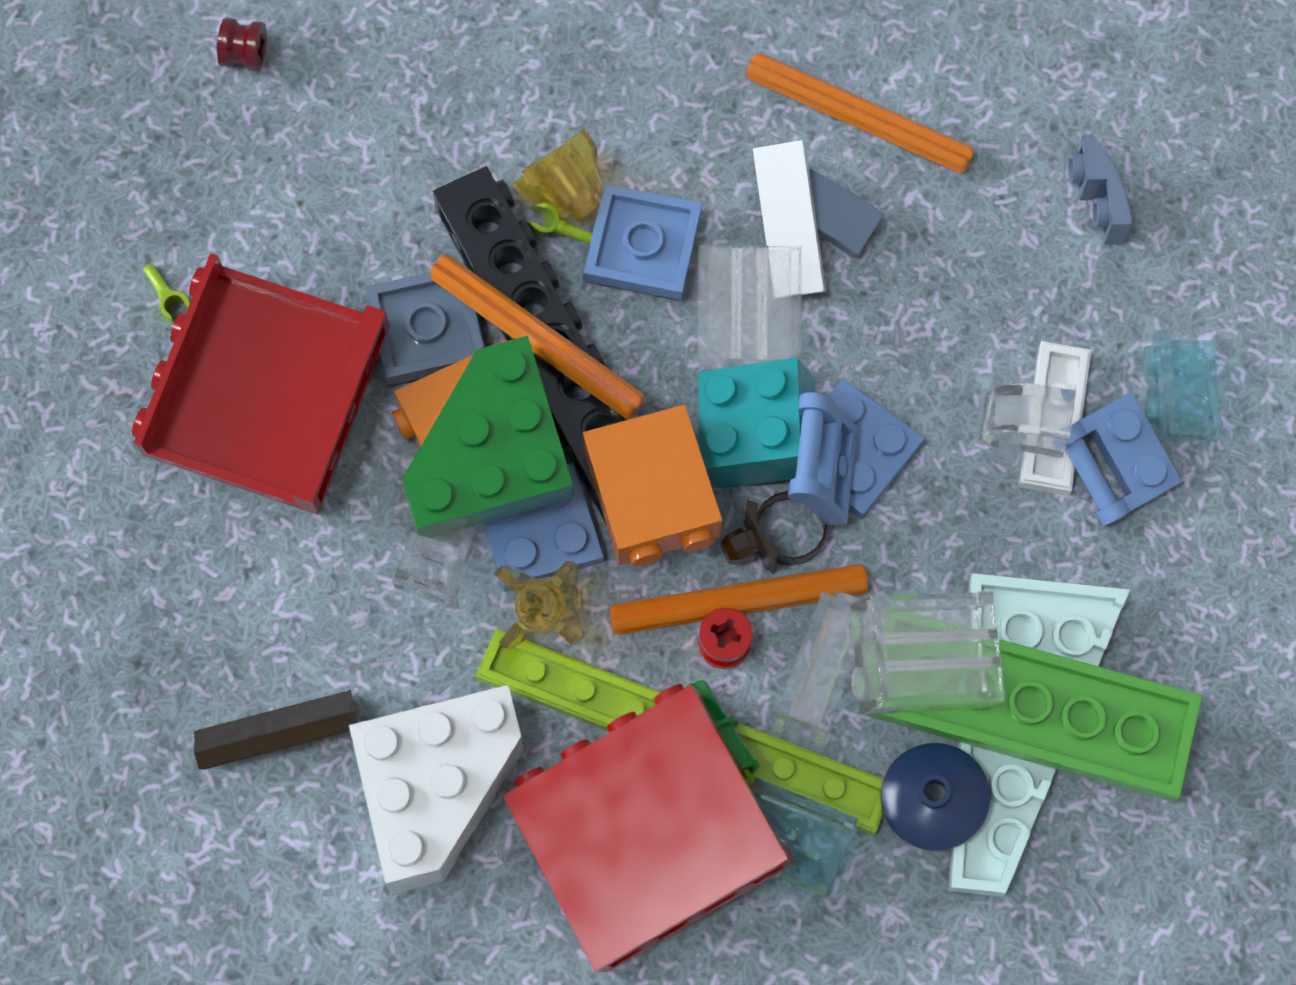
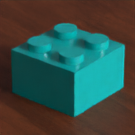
M798 357L698 372L699 450L708 478L718 488L791 480L796 477L802 415L798 413L799 396L803 393L816 392L815 378Z

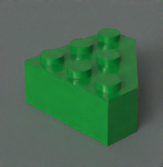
M528 336L487 346L475 351L402 478L404 492L419 542L571 499L573 490L572 479Z

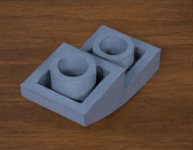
M1093 134L1082 135L1076 154L1069 155V182L1071 184H1078L1079 201L1094 200L1092 207L1093 225L1095 228H1102L1103 245L1124 244L1132 226L1130 207L1124 186L1111 158Z
M809 168L818 234L850 257L858 256L884 214L841 185Z

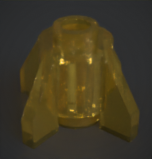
M584 128L562 146L522 171L524 175L512 183L523 200L533 205L541 203L551 204L558 211L559 218L564 220L571 215L578 222L600 206V203L595 198L603 192L596 144Z
M565 561L554 576L533 578L508 565L500 566L494 574L513 592L518 591L515 598V612L519 622L513 624L499 643L506 649H511L535 632L555 630L570 645L579 644L585 636L579 619L582 607L581 595L577 589L580 567L573 561Z

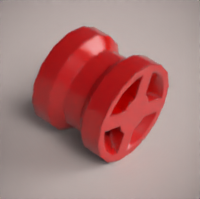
M721 608L709 613L701 623L698 641L700 654L704 660L713 667L720 669L735 668L743 663L750 651L753 635L751 623L744 614L736 609ZM725 630L724 633H720V634H718V635H716V634L714 633V632L718 633V632H720V631Z

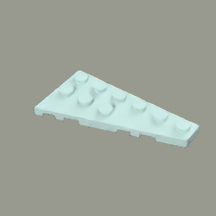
M972 573L969 579L966 630L1098 666L1130 590ZM958 742V748L973 757L986 775L990 788V807L987 818L977 834L965 844L951 849L949 891L1003 897L1011 883L1056 769Z

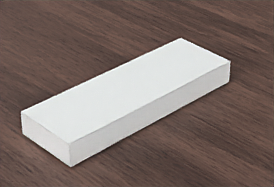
M800 140L753 148L774 299L826 292L805 141Z
M1041 341L1037 355L1018 487L1069 496L1072 492L1075 466L1064 447L1058 449L1052 435L1082 419L1091 350Z

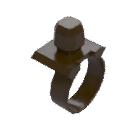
M788 491L780 492L765 500L758 512V503L747 500L744 518L746 531L740 527L727 534L722 539L720 546L729 564H741L753 560L754 553L758 552L765 569L774 574L777 564L794 566L804 564L814 558L824 545L827 524L821 520L823 537L817 547L806 555L797 557L779 555L780 548L766 540L759 530L758 520L764 510L775 502L790 500L788 498Z

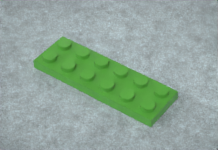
M886 608L858 714L1175 803L1180 798L1202 695Z

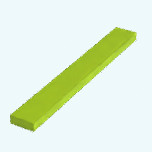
M497 628L475 675L476 680L496 688L508 685L510 693L605 731H608L607 725L618 717L629 712H635L638 716L655 706L653 699L661 693ZM741 723L738 724L736 730L753 757L760 764L754 774H750L748 769L743 770L748 777L746 780L751 788L870 835H875L883 814L881 805L882 778Z

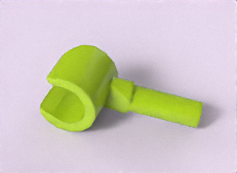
M541 203L528 208L538 212L543 217V226L534 222H527L534 236L555 232L590 245L593 233L560 219L558 211L553 205Z
M152 263L144 267L143 271L160 298L159 308L163 319L168 324L173 325L174 321L167 312L168 307L177 302L182 303L187 310L190 304L189 299L183 292L172 290L155 265Z

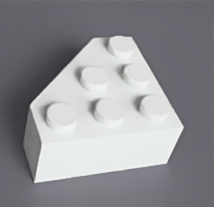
M508 685L349 725L385 884L391 894L430 885L446 879L470 835L476 830L495 799V795L503 781L523 753L522 737Z

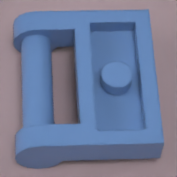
M816 392L803 393L799 396L798 413L802 415L796 477L789 482L788 498L792 501L806 504L827 525H847L857 426L829 396Z
M1132 392L1125 394L1052 435L1058 449L1064 447L1097 505L1099 510L1095 514L1102 527L1123 517L1135 508L1182 482ZM1090 433L1123 490L1125 494L1123 497L1117 499L1082 438L1086 434Z

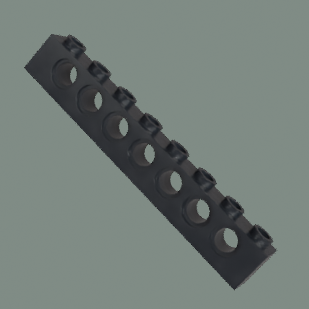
M485 166L433 190L436 212L466 268L521 307L528 304L543 306L545 309L541 313L534 315L605 366L597 347L593 343L586 346L578 331L583 329V326L573 304L570 301L563 304L555 289L560 288V284L548 260L540 263L533 250V248L537 247V242L529 224L525 219L518 222L510 209L515 206V203L503 179L495 181L488 167ZM490 222L499 225L492 232L485 233L477 230L483 223ZM506 263H516L522 266L519 271L511 274L498 270ZM500 329L507 341L514 339ZM533 353L559 440L571 462L574 463L580 479L605 523L583 450V432L626 421L627 419L592 394L583 400L569 398L566 393L574 387L581 386Z

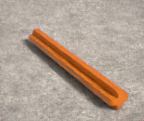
M756 53L748 65L747 78L955 172L964 173L973 158L974 148L763 53Z
M442 255L434 263L430 273L435 283L512 338L517 339L528 336L533 353L625 419H632L640 411L645 402V396L641 391L450 255Z
M856 564L617 603L610 606V619L614 633L619 635L703 621L709 613L721 608L736 609L742 614L863 595L867 592L869 583L864 565Z

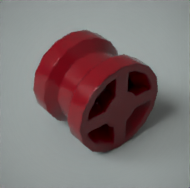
M225 17L220 24L217 39V61L219 66L231 68L234 64H244L248 70L260 71L267 48V28L265 23L253 21L250 25H241L236 19Z

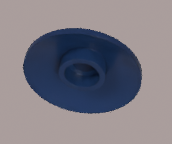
M927 743L905 751L890 765L882 782L881 805L888 825L903 841L922 850L945 851L965 844L981 829L989 812L990 788L983 769L968 753L948 744ZM931 784H939L944 787L946 793L941 800L932 801L925 796V789Z

